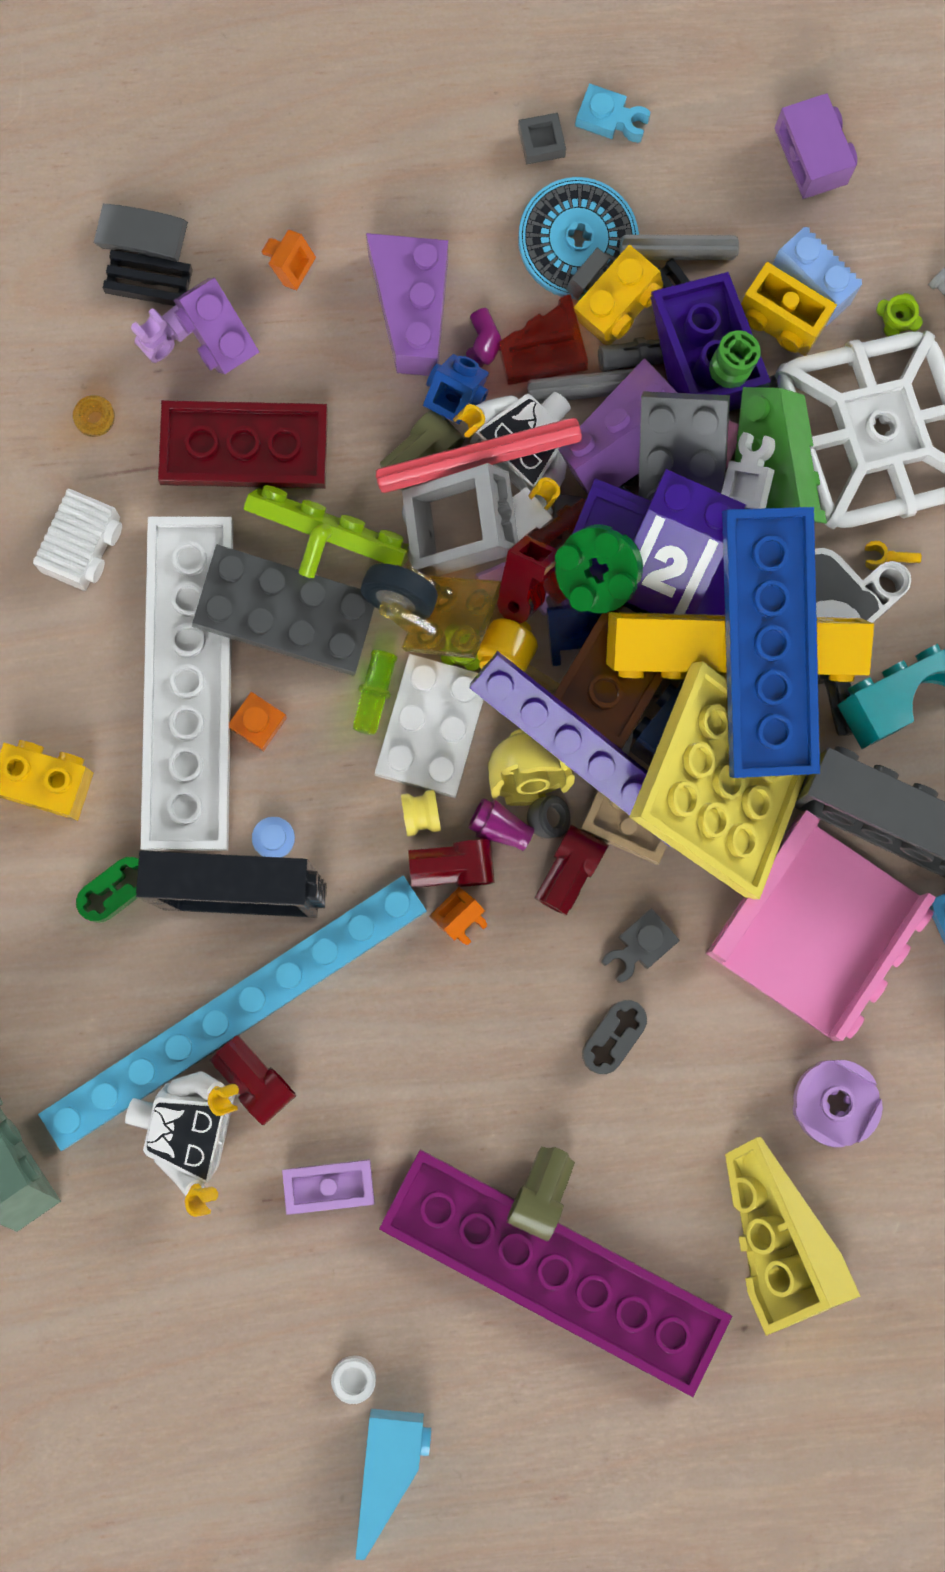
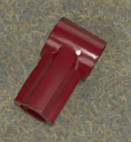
M571 824L554 855L556 860L534 899L566 916L579 896L587 877L591 878L609 844Z
M467 840L453 843V846L408 850L412 888L446 884L469 887L495 883L491 840Z
M236 1035L210 1059V1062L227 1082L238 1086V1099L247 1111L263 1126L296 1097L295 1092L272 1067L268 1069L239 1035Z

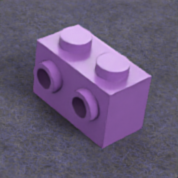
M828 93L783 107L774 128L803 199L848 185L857 166L855 147L851 142L847 143L842 130L843 120L841 113L836 106H832Z
M215 278L204 280L174 299L178 307L174 314L187 334L192 331L201 344L197 351L210 371L215 368L218 373L226 374L259 353L258 348Z

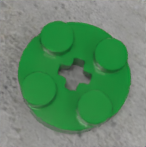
M591 525L582 528L568 537L563 546L556 552L555 573L558 585L571 606L578 611H590L593 613L614 611L631 599L637 590L638 582L641 581L643 562L639 549L626 534L622 536L619 532L612 530L610 526ZM592 558H597L599 564H607L609 571L603 574L604 580H599L597 576L591 574L589 568L592 566Z

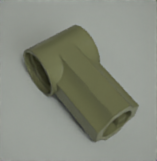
M430 410L416 422L410 432V436L380 462V467L461 447L465 438L445 417Z
M541 1146L525 1186L523 1185L520 1188L507 1217V1223L540 1239L549 1241L561 1217L564 1205L560 1202L575 1164L567 1152L556 1147L546 1148Z

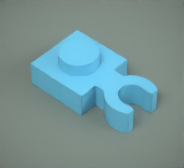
M589 83L576 117L575 127L609 139H613L617 129L622 131L629 141L639 143L642 141L644 130L636 128L632 123L640 121L648 124L651 112L642 106L626 108L627 96Z

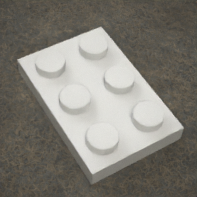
M409 654L374 773L375 776L424 790H434L435 793L456 798L484 701L469 688L470 683L477 676V672Z

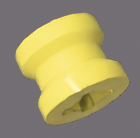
M427 790L422 796L413 797L410 794L401 795L407 837L415 836L419 830L428 829L432 833L441 831L434 790Z

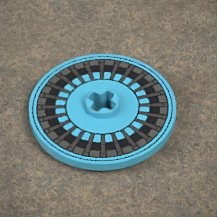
M570 177L550 183L537 192L530 200L520 221L518 246L527 271L540 286L560 297L576 299L566 290V287L594 250L598 247L610 258L603 269L605 272L620 255L619 246L622 236L639 235L632 209L617 191L594 179ZM576 230L583 231L582 236L584 239H587V241L583 242L582 247L574 246L575 240L568 237L573 236ZM587 290L582 294V296L578 300H580L586 294Z

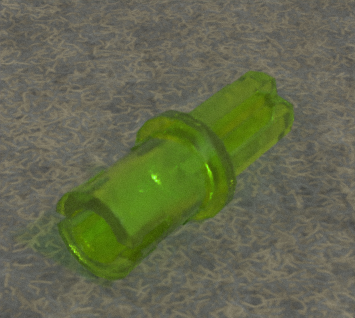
M372 650L371 660L364 685L361 684L358 687L361 696L353 722V729L359 733L375 735L377 733L385 700L391 697L388 689L395 662L398 658L392 653L382 650Z

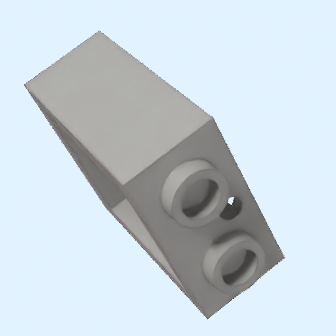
M486 463L402 490L404 503L402 516L407 526L409 541L407 556L414 572L438 577L507 557L508 550L518 543L509 472ZM476 488L483 540L437 553L430 502Z

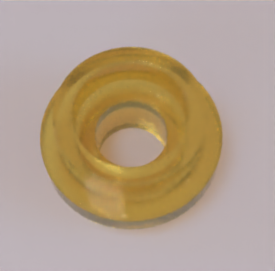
M90 395L80 399L75 405L73 421L77 429L84 435L98 437L104 435L112 428L115 421V413L108 400L101 396ZM93 412L101 413V419L98 422L91 423L88 422L89 415Z

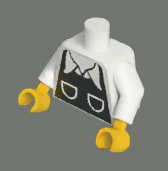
M553 392L542 404L529 394L524 395L520 399L509 395L483 401L476 406L472 404L466 405L453 418V421L463 420L466 422L469 429L464 433V436L469 438L474 434L470 440V443L473 444L560 421L571 410V406L557 392ZM559 448L494 465L508 471L510 482L520 491L527 486L531 491L528 495L531 500L535 495L542 496L547 503L544 507L546 510L550 509L561 492L560 486L565 479L567 464L558 450Z
M202 1071L172 1080L171 1083H166L156 1095L154 1103L133 1098L128 1106L125 1118L126 1124L147 1129L143 1149L145 1155L154 1159V1162L186 1196L185 1207L189 1215L193 1217L211 1214V1209L206 1206L205 1202L215 1201L218 1198L217 1189L214 1187L204 1188V1182L208 1183L219 1167L231 1112L238 1110V1107L233 1105L235 1095L239 1093L238 1086L236 1084L225 1086Z

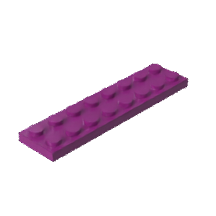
M422 1149L419 1150L379 1230L683 1393L694 1397L733 1317L730 1313L559 1222L549 1241L540 1239L507 1223V1217L515 1200L514 1198Z

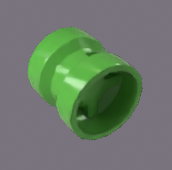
M739 330L729 332L722 338L709 364L711 377L717 384L726 388H736L747 381L761 355V348L756 338L746 331Z

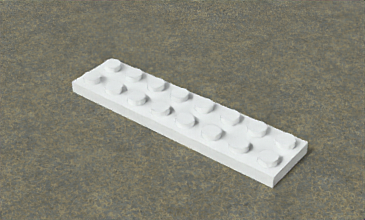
M148 517L140 848L143 851H228L229 722L231 716L232 639L192 627V622L216 544L233 549L232 517Z

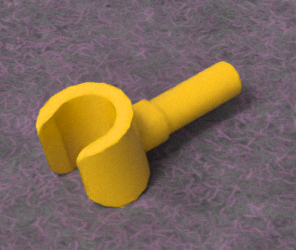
M871 541L865 546V551H877L882 555L880 560L865 561V566L869 570H875L885 562L920 563L922 559L921 553L889 551L887 546L881 541Z

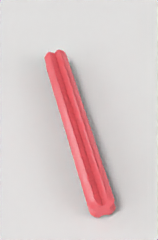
M572 417L377 469V483L382 493H388L433 481L486 463L495 465L579 443L582 440L581 429L577 418Z

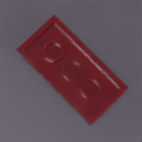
M161 400L158 481L160 485L263 487L268 485L276 488L326 489L327 404Z

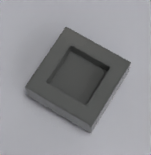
M558 112L518 120V131L526 165L565 158L566 146Z
M597 247L571 278L566 290L578 300L604 273L603 269L610 258Z

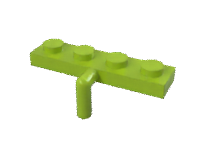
M265 485L263 489L257 488L247 496L243 510L310 535L298 572L302 576L308 578L315 577L326 541L384 564L402 567L408 561L409 544L404 543V537L395 532L380 530L378 533L364 527L365 522L356 517L341 515V518L325 513L326 507L309 500H303L302 503L286 498L287 492L273 486Z

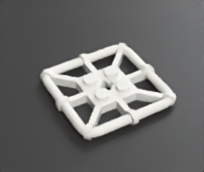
M927 330L923 333L906 332L863 343L857 339L847 342L845 347L798 357L787 363H782L775 373L778 388L796 392V387L831 407L838 427L837 431L812 436L813 447H810L814 471L818 472L820 485L817 486L820 508L825 511L827 524L824 523V525L833 530L836 527L852 528L895 516H900L904 519L915 516L919 510L945 504V487L914 495L904 467L907 464L923 461L945 474V453L933 447L925 425L939 420L945 421V358L938 343L934 340L935 335ZM914 348L899 380L876 384L868 358ZM926 356L943 405L920 410L911 383ZM848 363L853 367L860 389L840 393L807 374V372ZM875 419H879L881 424L889 425L890 430L885 433V436L875 430ZM843 444L852 472L834 505L816 450ZM887 470L896 499L847 511L864 475Z

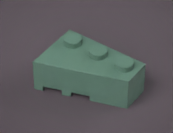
M0 1108V1225L18 1232L60 1203L61 1200L22 1142L20 1132Z

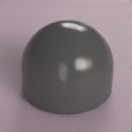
M558 796L541 797L530 805L527 812V823L535 829L534 834L541 838L561 837L569 828L570 811L565 801ZM549 806L554 808L560 816L559 823L554 828L547 820Z

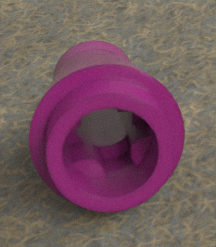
M485 798L478 804L468 826L469 829L476 832V837L516 847L522 851L527 848L535 830L533 827L525 824L496 799L491 802Z

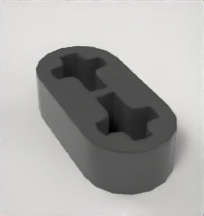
M623 1000L615 1003L606 1013L582 1050V1059L590 1071L597 1074H608L614 1072L620 1066L647 1025L646 1012L639 1003L632 1000ZM631 1008L636 1012L633 1019L638 1023L635 1029L631 1027L625 1028L618 1037L613 1033L620 1024V1019L616 1014L619 1010L627 1012ZM609 1038H612L616 1041L609 1050V1055L613 1058L610 1064L602 1062L599 1066H596L593 1063L595 1055L591 1052L594 1045L603 1047Z

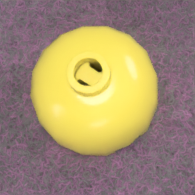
M521 729L512 732L508 738L504 739L494 749L488 763L492 798L496 799L498 796L505 797L506 805L509 806L531 805L535 800L546 797V793L555 791L558 788H561V791L565 793L574 784V771Z

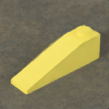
M757 1137L725 1154L733 1206L740 1211L744 1234L739 1236L740 1249L747 1252L750 1277L745 1278L747 1292L765 1335L767 1336L860 1297L841 1252L761 1137Z

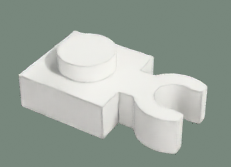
M743 432L738 442L739 451L742 454L741 463L729 461L721 494L746 504L745 509L766 508L775 470L763 466L764 462L772 456L775 450V440L769 436H764L760 449L753 451L752 443L754 436Z

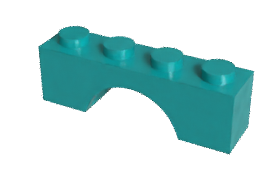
M938 644L931 646L915 656L918 661L917 663L908 667L903 660L881 672L884 679L873 683L871 677L847 689L851 696L837 706L861 749L898 732L914 722L913 698L920 684L934 683L945 687V649L941 650Z

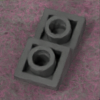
M103 203L94 243L102 249L131 251L144 256L179 261L188 222L185 219L160 212Z

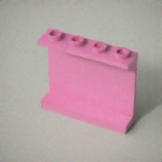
M806 810L797 816L783 837L760 899L742 898L706 954L831 1040L843 1041L845 1037L851 1039L860 1029L864 1022V1017L860 1014L869 1001L872 1003L876 1002L884 992L888 984L884 977L891 966L898 967L908 955L911 946L906 943L914 931L921 932L932 918L934 911L930 909V906L936 897L930 893L918 895L819 828L817 825L821 819Z

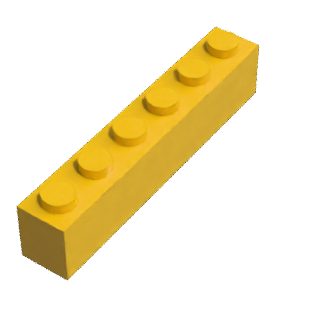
M609 612L606 664L614 671H618L619 677L644 678V671L661 672L662 678L685 679L692 663L704 662L727 680L725 615ZM817 617L818 675H829V680L837 682H854L855 675H870L874 623L862 618Z

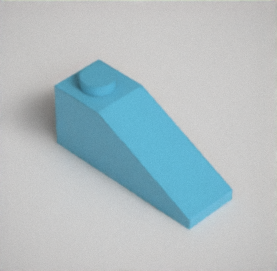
M371 1409L356 1560L366 1559L417 1474L420 1455L429 1456L432 1428L423 1427L424 1413Z

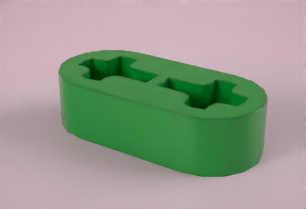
M125 857L84 886L76 898V908L83 918L96 923L105 922L137 899V886L134 887L128 883L118 890L116 885L126 878L123 872L126 867H130L133 870L138 869L139 859ZM108 891H112L113 894L103 902L104 912L88 911L87 907L92 903L89 896L92 893L103 896Z

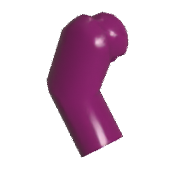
M487 308L476 310L470 315V320L478 336L473 347L467 349L465 355L476 361L480 368L484 364L489 365L494 361L502 343L500 333Z

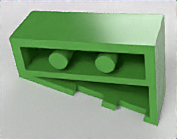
M743 387L735 462L741 463L742 454L739 451L738 442L743 432L754 436L752 443L753 451L760 449L764 436L773 438L775 440V450L772 456L764 462L763 466L775 470L766 508L814 507V523L827 524L825 511L820 508L817 486L820 485L819 474L813 468L810 447H813V440L805 395L783 388Z

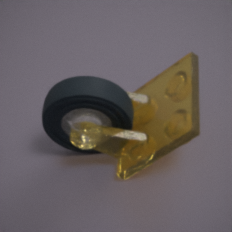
M381 563L374 564L367 570L362 581L361 593L370 604L379 609L378 611L382 616L394 621L407 632L402 645V649L405 652L475 659L499 599L501 582L430 576L428 578L411 566L403 568L400 565Z

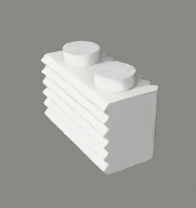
M68 488L65 496L62 498L58 511L55 513V518L52 520L51 526L44 536V541L37 551L33 564L41 573L86 591L89 583H96L103 572L105 561L101 558L107 545H115L121 534L122 523L119 522L121 517L114 507Z

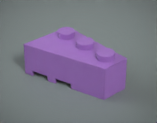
M366 233L368 257L376 283L396 371L401 374L429 376L435 364H439L448 268V240Z
M645 358L580 426L582 440L579 443L558 449L575 479L587 495L595 478L620 487L639 473L641 396L643 391L677 393Z

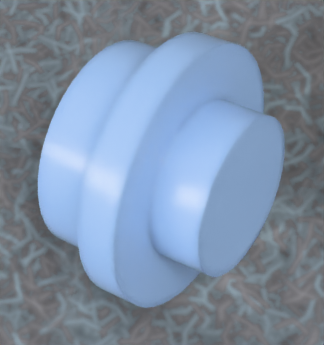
M267 817L261 820L253 830V846L263 857H285L294 846V830L286 820L280 817Z

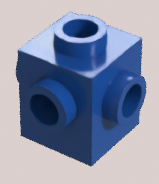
M452 354L442 365L436 363L431 370L426 382V386L430 388L423 406L453 421V418L466 405L472 404L476 406L486 400L489 390L484 387L489 372L480 368L478 363L469 357ZM458 420L455 423L460 424L463 420Z

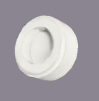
M361 1356L343 1358L335 1366L331 1378L333 1392L341 1401L348 1404H358L368 1399L376 1383L374 1367L367 1359Z

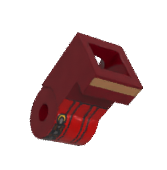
M524 536L508 550L497 601L499 612L505 619L523 623L543 605L546 595L543 583L555 571L557 549L529 536Z

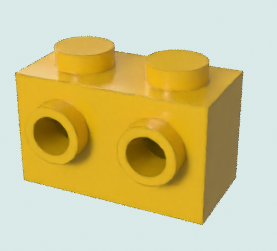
M629 244L573 307L578 322L604 345H611L616 339L622 338L630 330L634 319L644 308L652 305L651 292L663 287L661 272Z
M769 262L765 263L745 293L741 303L750 328L756 331H765L776 338L778 343L787 351L799 352L803 356L808 354L837 306L834 302Z
M19 740L17 746L3 743L0 752V798L78 821L94 774L87 767L83 766L85 759L65 752H60L58 758L42 754L44 747L25 740Z

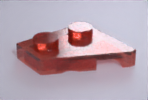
M571 294L561 297L558 306L544 316L539 313L530 319L523 329L514 331L499 341V352L507 385L588 370V358L573 308Z

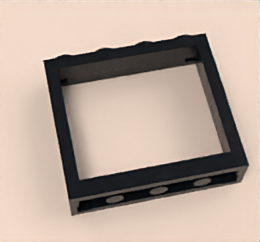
M139 851L136 897L164 911L317 918L318 908H325L327 883H324V879H321V875L318 874V871L315 870L309 860L303 858Z

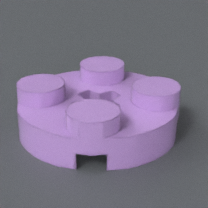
M826 1060L816 1063L815 1066L806 1070L800 1077L793 1095V1115L803 1131L813 1140L831 1147L851 1146L856 1142L859 1143L867 1139L880 1122L883 1106L876 1087L877 1083L873 1076L862 1066L847 1060ZM839 1091H842L845 1094L843 1101L848 1105V1108L845 1112L838 1110L833 1115L829 1111L830 1104L827 1102V1098L829 1095L836 1096Z

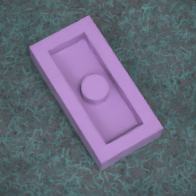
M370 1159L282 1170L286 1215L375 1204Z

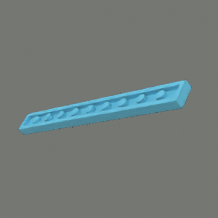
M404 875L63 1097L39 1113V1117L60 1151L66 1150L128 1109L133 1098L142 1100L224 1046L236 1035H241L419 918L427 910Z

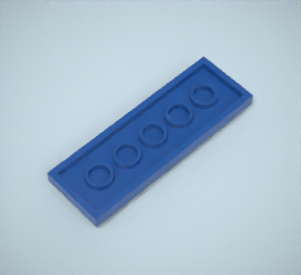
M814 507L722 511L729 777L746 778L820 774Z

